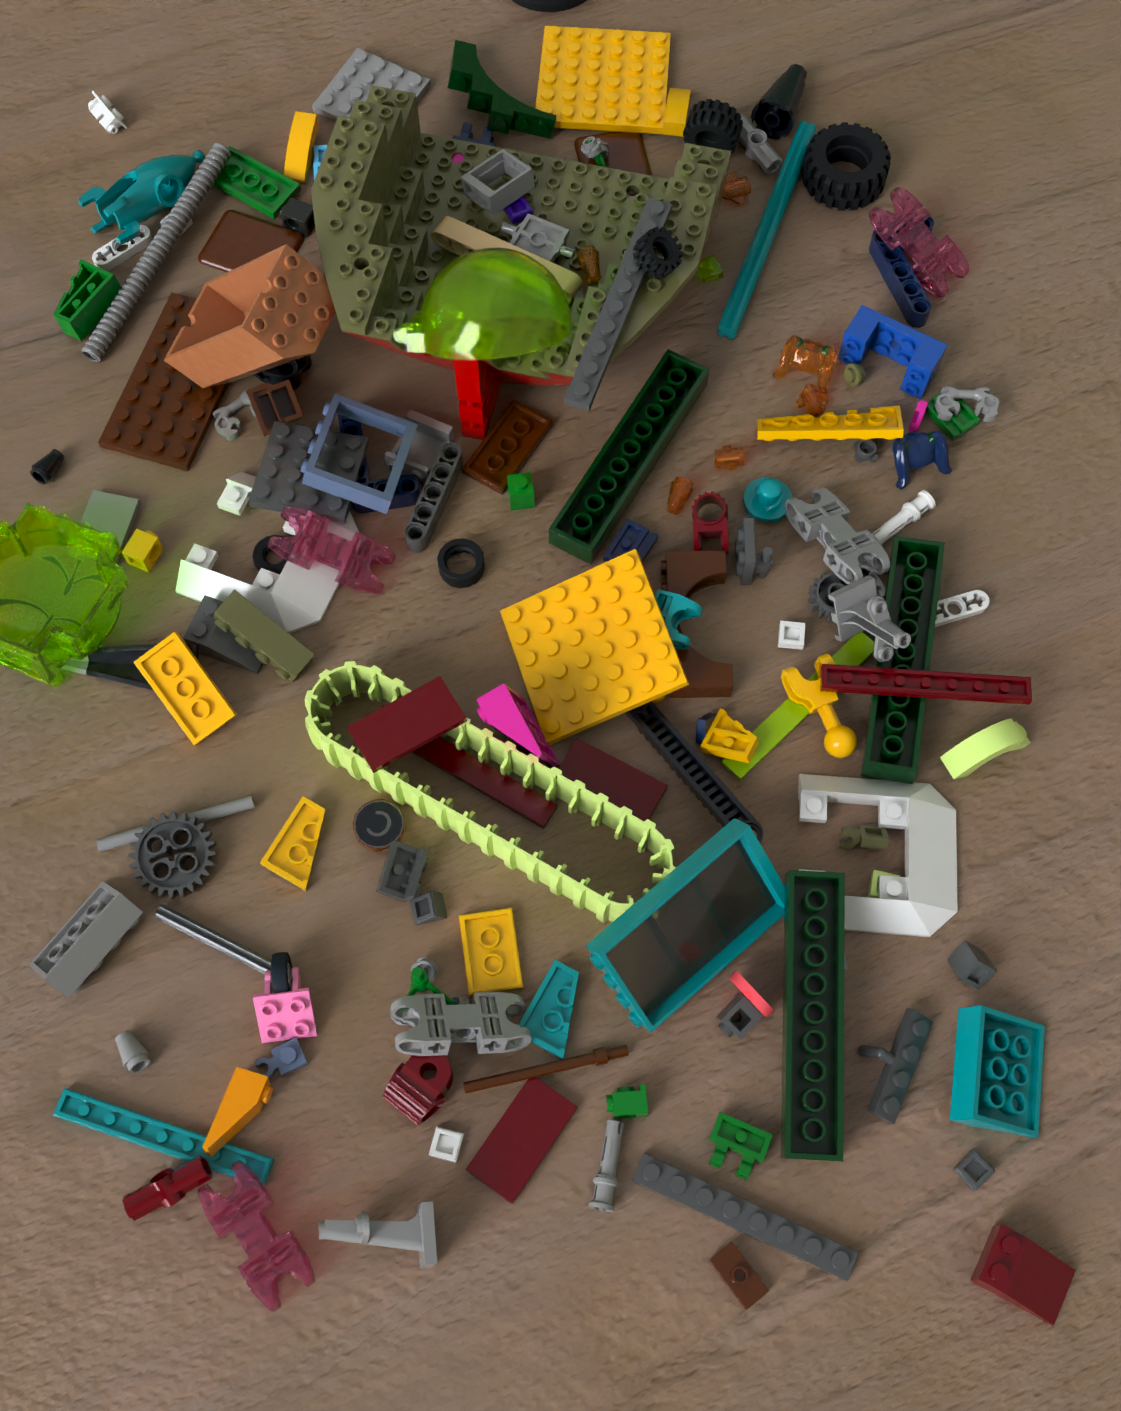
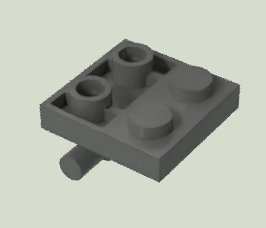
M743 518L742 527L737 528V539H735V554H738L736 576H740L741 585H751L753 573H757V576L761 579L766 578L773 564V550L771 547H765L762 553H755L754 518Z

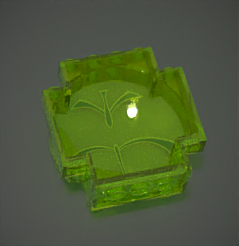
M29 503L13 525L3 520L0 521V665L42 681L48 686L57 687L65 679V674L61 667L70 659H84L99 648L108 638L119 618L122 593L129 584L124 569L114 564L122 552L118 539L114 534L108 531H99L87 523H78L64 514L58 515L50 512L43 506L37 507Z

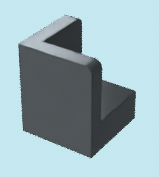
M964 941L948 958V962L959 980L977 990L997 972L985 952L967 941Z

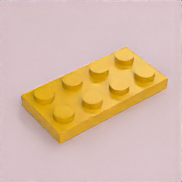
M173 632L134 661L136 667L193 745L199 744L237 716V713L178 632Z

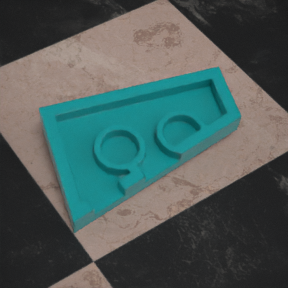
M555 959L519 1025L530 1030L531 1043L560 1059H564L579 972Z

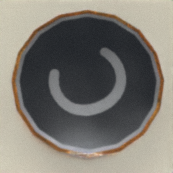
M384 799L371 800L362 805L356 812L353 820V832L358 842L366 849L375 852L388 849L394 840L400 842L406 830L405 817L401 809L393 802Z

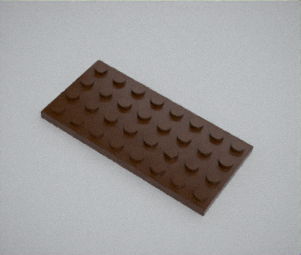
M171 292L98 441L101 448L189 471L214 417L213 412L218 408L229 384L202 388L164 361L181 327L185 325L187 327L191 326V319L188 314L196 301L195 298Z

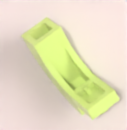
M1010 718L975 733L950 749L940 758L953 779H958L970 775L993 758L1009 751L1022 749L1031 742L1027 738L1025 729L1017 721L1014 722Z

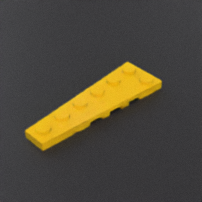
M900 406L870 408V412L858 414L857 410H847L846 415H835L833 412H826L817 418L810 414L757 419V440L773 441L775 439H787L790 441L812 439L819 441L822 439L846 440L855 438L869 440L871 438L892 440L903 438L904 432Z

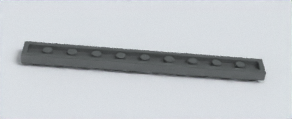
M648 197L565 395V405L590 411L646 275V272L642 273L640 271L643 268L642 265L638 267L636 265L639 259L633 256L636 252L633 250L634 246L637 244L636 241L648 230H652L654 227H658V229L661 227L665 228L672 211L671 203ZM652 246V247H653V251H654V253H655V250H656L657 247Z

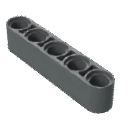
M449 442L441 447L405 527L404 534L407 548L414 553L423 552L428 547L462 470V450L457 443ZM423 516H430L429 518H426V519H422V518H421V517H423ZM414 536H421L419 539H412Z

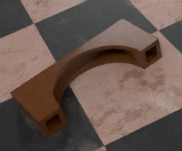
M666 551L665 560H661L660 565L661 575H665L666 582L661 584V590L680 594L689 599L703 588L725 584L727 575L726 551ZM679 623L677 627L678 633L683 634ZM690 645L688 649L676 650L689 685L671 692L670 698L731 697L733 691L732 664L712 661L700 655Z

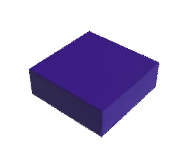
M524 196L503 209L512 224L524 220L527 214L533 215V210Z

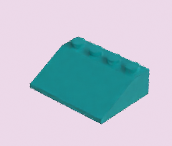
M982 1005L958 1008L950 1121L972 1127L1038 1138L1045 1025Z

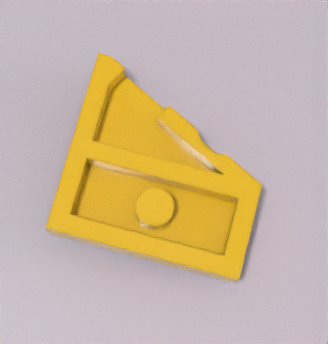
M720 708L700 748L702 753L749 764L759 745V741L752 732L745 730L740 722L732 720L727 715V712Z

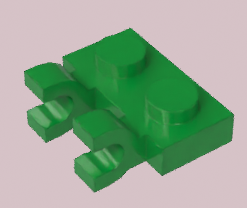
M719 1112L709 1141L716 1143L709 1165L720 1168L727 1149L743 1155L735 1176L746 1180L749 1177L754 1160L763 1163L773 1134Z

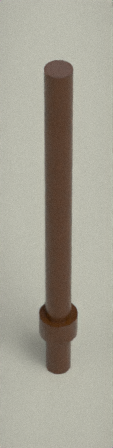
M626 1045L610 1049L601 1047L593 1049L592 1053L463 1082L465 1094L591 1064H596V1066L608 1064V1060L628 1056V1049Z

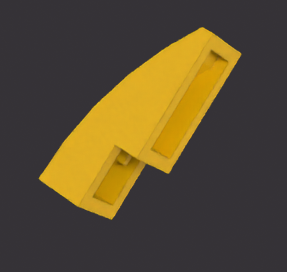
M669 89L663 123V135L684 137L683 131L687 122L691 90Z
M295 111L288 140L284 175L298 183L305 184L314 157L313 146H315L319 123L317 114Z

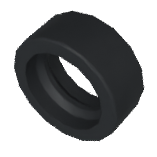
M454 539L446 543L439 551L437 557L439 574L444 582L450 586L457 588L470 587L482 578L485 570L483 552L479 545L472 540ZM456 553H467L475 558L476 565L467 573L457 574L452 573L447 568V560Z

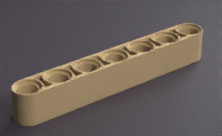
M444 216L431 233L433 242L439 247L562 303H570L583 284L581 277L575 272L450 216Z

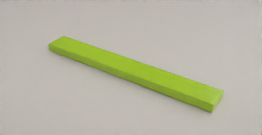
M860 632L844 644L832 656V659L836 665L861 666L874 653L875 642L866 634ZM815 672L808 680H817V672ZM788 698L752 732L758 738L759 745L750 763L725 758L722 760L721 765L740 782L810 715L807 708Z

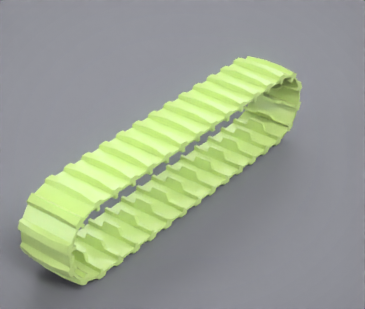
M347 661L344 666L331 671L325 669L319 674L320 679L313 689L307 691L305 706L309 715L305 718L306 729L313 745L318 750H323L327 761L336 768L340 766L346 768L349 774L359 781L362 778L365 779L374 790L379 793L383 791L389 793L398 804L402 806L408 804L414 808L417 815L424 819L427 816L436 821L438 827L446 832L451 829L458 833L460 840L467 844L475 843L489 857L495 855L501 858L508 868L512 870L520 869L527 874V878L532 882L537 883L540 881L550 887L551 893L558 897L563 894L573 900L575 907L581 910L587 908L594 912L596 919L603 923L615 921L634 904L631 895H627V904L612 901L614 898V892L612 891L606 892L604 897L589 888L591 879L588 877L586 879L582 878L580 883L565 875L567 873L566 864L558 865L555 869L543 862L544 852L541 850L539 853L535 851L531 855L520 849L521 839L519 837L516 839L511 838L509 842L497 835L499 832L498 825L494 824L491 826L488 824L484 828L475 823L476 814L474 811L470 813L465 811L463 815L452 809L454 806L453 799L448 798L446 801L442 797L439 802L430 797L432 792L429 785H426L424 788L420 784L417 788L408 784V773L404 772L401 775L397 771L395 775H392L386 771L387 766L373 773L359 748L356 750V747L352 745L350 749L342 746L344 741L340 734H337L334 738L331 724L327 722L326 718L332 717L333 713L330 706L333 703L338 706L343 702L342 697L353 694L354 697H360V693H368L369 699L372 701L376 698L378 702L385 699L391 703L412 691L406 687L402 680L398 678L390 679L385 676L382 669L375 665L370 668L356 665L355 661ZM467 718V722L441 736L444 739L447 735L456 740V749L458 750L463 748V750L467 751L468 748H471L478 752V761L481 763L483 761L489 763L490 760L501 765L500 771L502 775L507 774L510 776L512 772L523 778V787L533 788L535 784L546 791V800L550 801L551 799L554 801L557 797L569 804V813L572 814L574 812L577 814L579 810L592 817L591 825L593 827L596 825L599 827L602 822L616 830L614 834L616 840L619 838L622 840L623 836H626L639 843L637 852L641 853L649 849L655 854L650 857V865L657 864L658 869H664L663 874L653 873L652 883L658 884L676 868L673 866L675 848L671 839H665L655 829L656 823L648 819L645 821L640 820L632 815L631 809L625 806L617 807L609 802L608 796L602 793L594 794L587 790L586 784L579 780L574 782L563 776L560 769L554 766L551 769L540 763V759L531 753L528 756L517 750V746L512 742L507 741L504 743L495 738L494 732L484 728L481 730L472 724L471 719ZM647 888L643 890L642 896L649 891ZM664 904L651 915L653 919L663 911Z

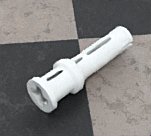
M921 490L914 500L903 504L902 510L871 534L881 545L884 544L907 524L917 522L923 513L934 509L936 506L934 498L927 491Z

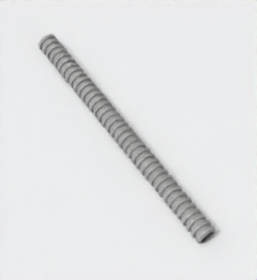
M214 143L209 154L206 155V159L203 160L192 180L188 183L189 185L181 194L182 196L179 197L175 207L168 214V218L161 225V229L154 236V240L150 242L147 251L141 256L140 262L132 270L133 273H130L129 278L125 281L126 284H123L122 290L114 298L115 301H112L111 307L103 315L104 318H101L100 324L92 332L93 335L85 343L86 347H83L81 350L83 355L89 360L100 362L101 356H104L105 351L109 348L108 345H111L112 339L120 331L119 328L127 320L130 311L137 304V300L141 298V294L148 287V283L155 276V272L159 270V266L166 259V255L170 252L169 250L173 248L177 241L176 239L180 237L183 228L187 226L190 218L208 193L207 191L213 185L214 180L217 179L224 168V164L231 157V153L226 146Z

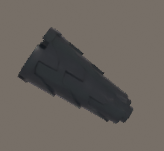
M791 65L773 83L752 110V124L755 121L757 125L755 128L763 130L767 138L780 139L782 135L786 137L795 124L798 103L807 77V72L801 65Z

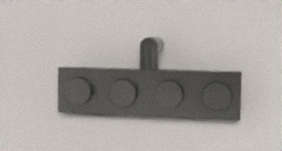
M906 1009L890 1052L883 1047L866 1045L859 1047L860 1056L879 1058L885 1062L867 1111L889 1124H895L933 1024L932 1020L915 1009Z

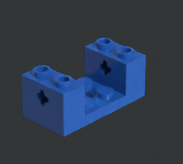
M861 305L844 333L838 360L842 361L845 365L849 363L861 365L871 349L879 355L896 361L900 365L907 366L900 390L910 396L922 399L939 369L947 344Z

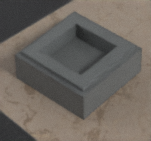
M975 1149L953 1169L973 1192L995 1172Z

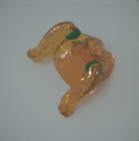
M793 335L784 345L778 369L773 373V377L775 379H782L786 376L790 367H793L799 371L816 374L818 377V389L823 393H828V385L837 362L836 348L828 345L824 346L820 342L802 339Z

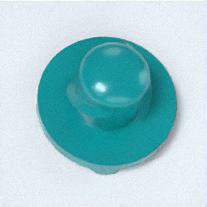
M771 477L756 479L745 490L743 498L745 512L759 521L778 523L786 516L785 503L792 498V494L787 485L778 479Z

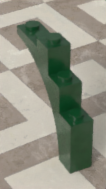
M455 40L451 57L448 88L469 93L467 109L488 113V130L508 134L510 129L551 139L556 115L535 109L507 94L487 76L481 67L477 57L476 45Z

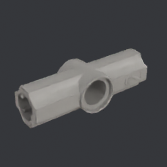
M741 115L743 128L739 141L745 147L746 156L749 159L756 160L765 173L770 175L775 173L782 166L783 160L767 142L766 133L763 130L756 129L746 116Z

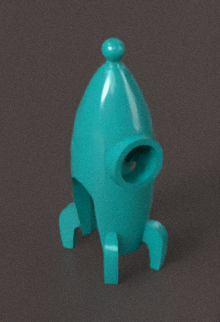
M196 150L193 152L192 157L188 155L156 157L129 171L107 191L101 187L89 189L78 199L79 205L83 208L96 201L97 211L102 218V221L90 229L94 234H97L117 222L120 231L126 229L116 237L117 242L121 245L133 240L140 233L139 223L156 216L168 207L175 206L192 179L196 163H202L205 159V154L201 150Z

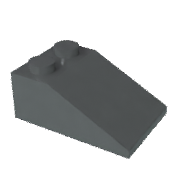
M204 595L183 637L185 643L199 645L198 654L258 674L263 663L256 658V652L249 646L247 648L241 646L235 640L236 636L229 630L227 632L221 630L215 624L214 612L223 601Z

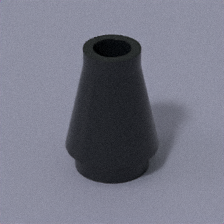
M53 449L49 454L32 465L31 476L41 484L52 482L61 462L65 459L64 455L60 451Z

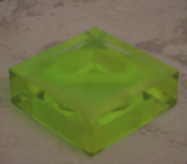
M712 255L701 260L696 273L702 284L723 277L724 271L716 257Z

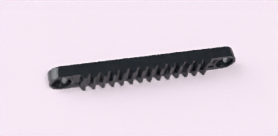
M652 701L644 704L639 710L632 709L625 712L636 725L639 732L645 736V739L651 743L658 754L662 755L664 761L670 765L677 776L683 780V783L689 787L690 791L696 795V798L715 817L717 823L722 825V828L736 818L750 825L751 829L757 833L759 843H762L763 828Z

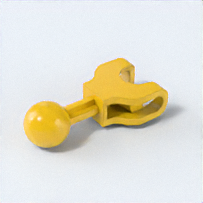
M823 654L817 658L815 669L818 679L815 681L804 679L795 667L783 669L781 680L789 699L805 706L809 714L819 713L827 730L824 737L826 751L835 758L850 756L857 747L856 734L849 727L841 725L833 709V705L838 701L836 692L820 691L821 665H836L829 654Z

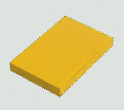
M512 908L459 915L469 997H473L474 993L506 992L523 989Z

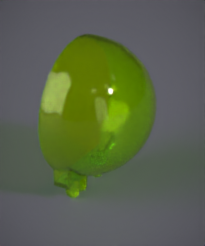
M493 247L463 254L445 266L430 284L419 313L413 315L412 322L403 323L399 328H396L393 337L395 342L406 344L407 352H426L437 357L454 360H487L523 355L553 346L570 336L573 331V324L566 295L558 280L543 264L522 252Z

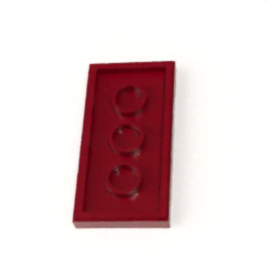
M441 676L347 726V730L370 769L375 773L467 722V718Z
M578 738L575 739L558 768L562 771L564 777L573 782L575 780L586 784V789L596 795L602 793L608 796L610 803L619 808L625 806L631 809L632 815L642 821L651 818L668 786Z
M538 1078L528 1079L465 1170L513 1204L578 1107Z

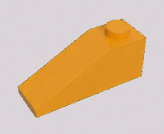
M236 1067L202 1147L207 1156L212 1157L261 1112L264 1103H269L273 1087H271L268 1076Z

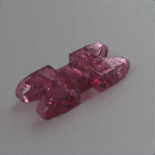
M897 187L890 194L895 214L890 213L888 210L885 211L881 207H875L869 213L871 224L891 250L901 245L914 260L915 264L911 268L921 286L936 297H944L949 291L944 272L953 273L958 278H964L969 272V264L961 250L948 235L938 240L924 224V221L931 215L918 199L906 189Z
M297 507L283 508L281 517L289 522L296 535L293 537L284 536L283 538L271 537L268 546L272 551L285 560L308 570L314 560L339 571L335 582L356 591L370 594L382 593L384 584L376 579L377 576L371 572L370 565H380L381 563L393 564L396 555L391 549L357 531L351 541L326 531L330 523L329 519ZM314 526H315L316 529H315V531H314V534L311 535L312 530H313V528H314ZM308 546L305 555H302L305 547Z
M237 1160L232 1164V1169L236 1175L234 1176L235 1189L229 1197L225 1198L219 1193L215 1194L206 1183L198 1188V1195L204 1213L218 1237L223 1239L234 1233L249 1259L237 1268L252 1293L269 1310L275 1312L281 1307L280 1299L277 1296L279 1293L277 1282L283 1273H290L295 1278L299 1277L306 1287L315 1282V1276L308 1256L293 1231H286L278 1237L263 1211L275 1202L261 1179L244 1162Z

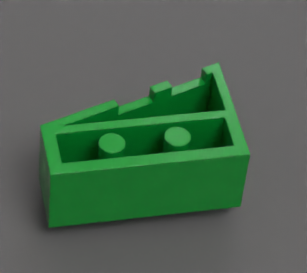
M80 260L78 264L80 269L76 276H72L70 280L72 285L68 293L63 294L53 314L64 333L81 342L99 323L101 318L104 317L103 315L111 307L112 301H115L114 298L122 290L114 274L84 260Z

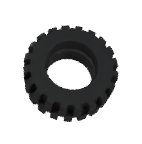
M842 122L841 125L832 124L828 126V129L823 128L811 138L806 149L802 181L807 188V192L811 197L815 196V201L818 203H824L830 209L832 207L838 208V211H844L845 209H850V211L857 210L859 206L863 208L869 205L870 202H874L884 189L891 164V155L886 142L881 141L882 137L877 132L874 134L871 128L867 126L865 128L860 127V124L857 123L848 125V122ZM849 162L858 166L861 170L857 172H844L833 167L831 163Z

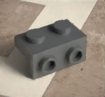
M396 840L392 841L376 892L403 902L417 897L421 889V882H419L421 873L426 870L429 862V857H426L428 849L425 847L417 849Z

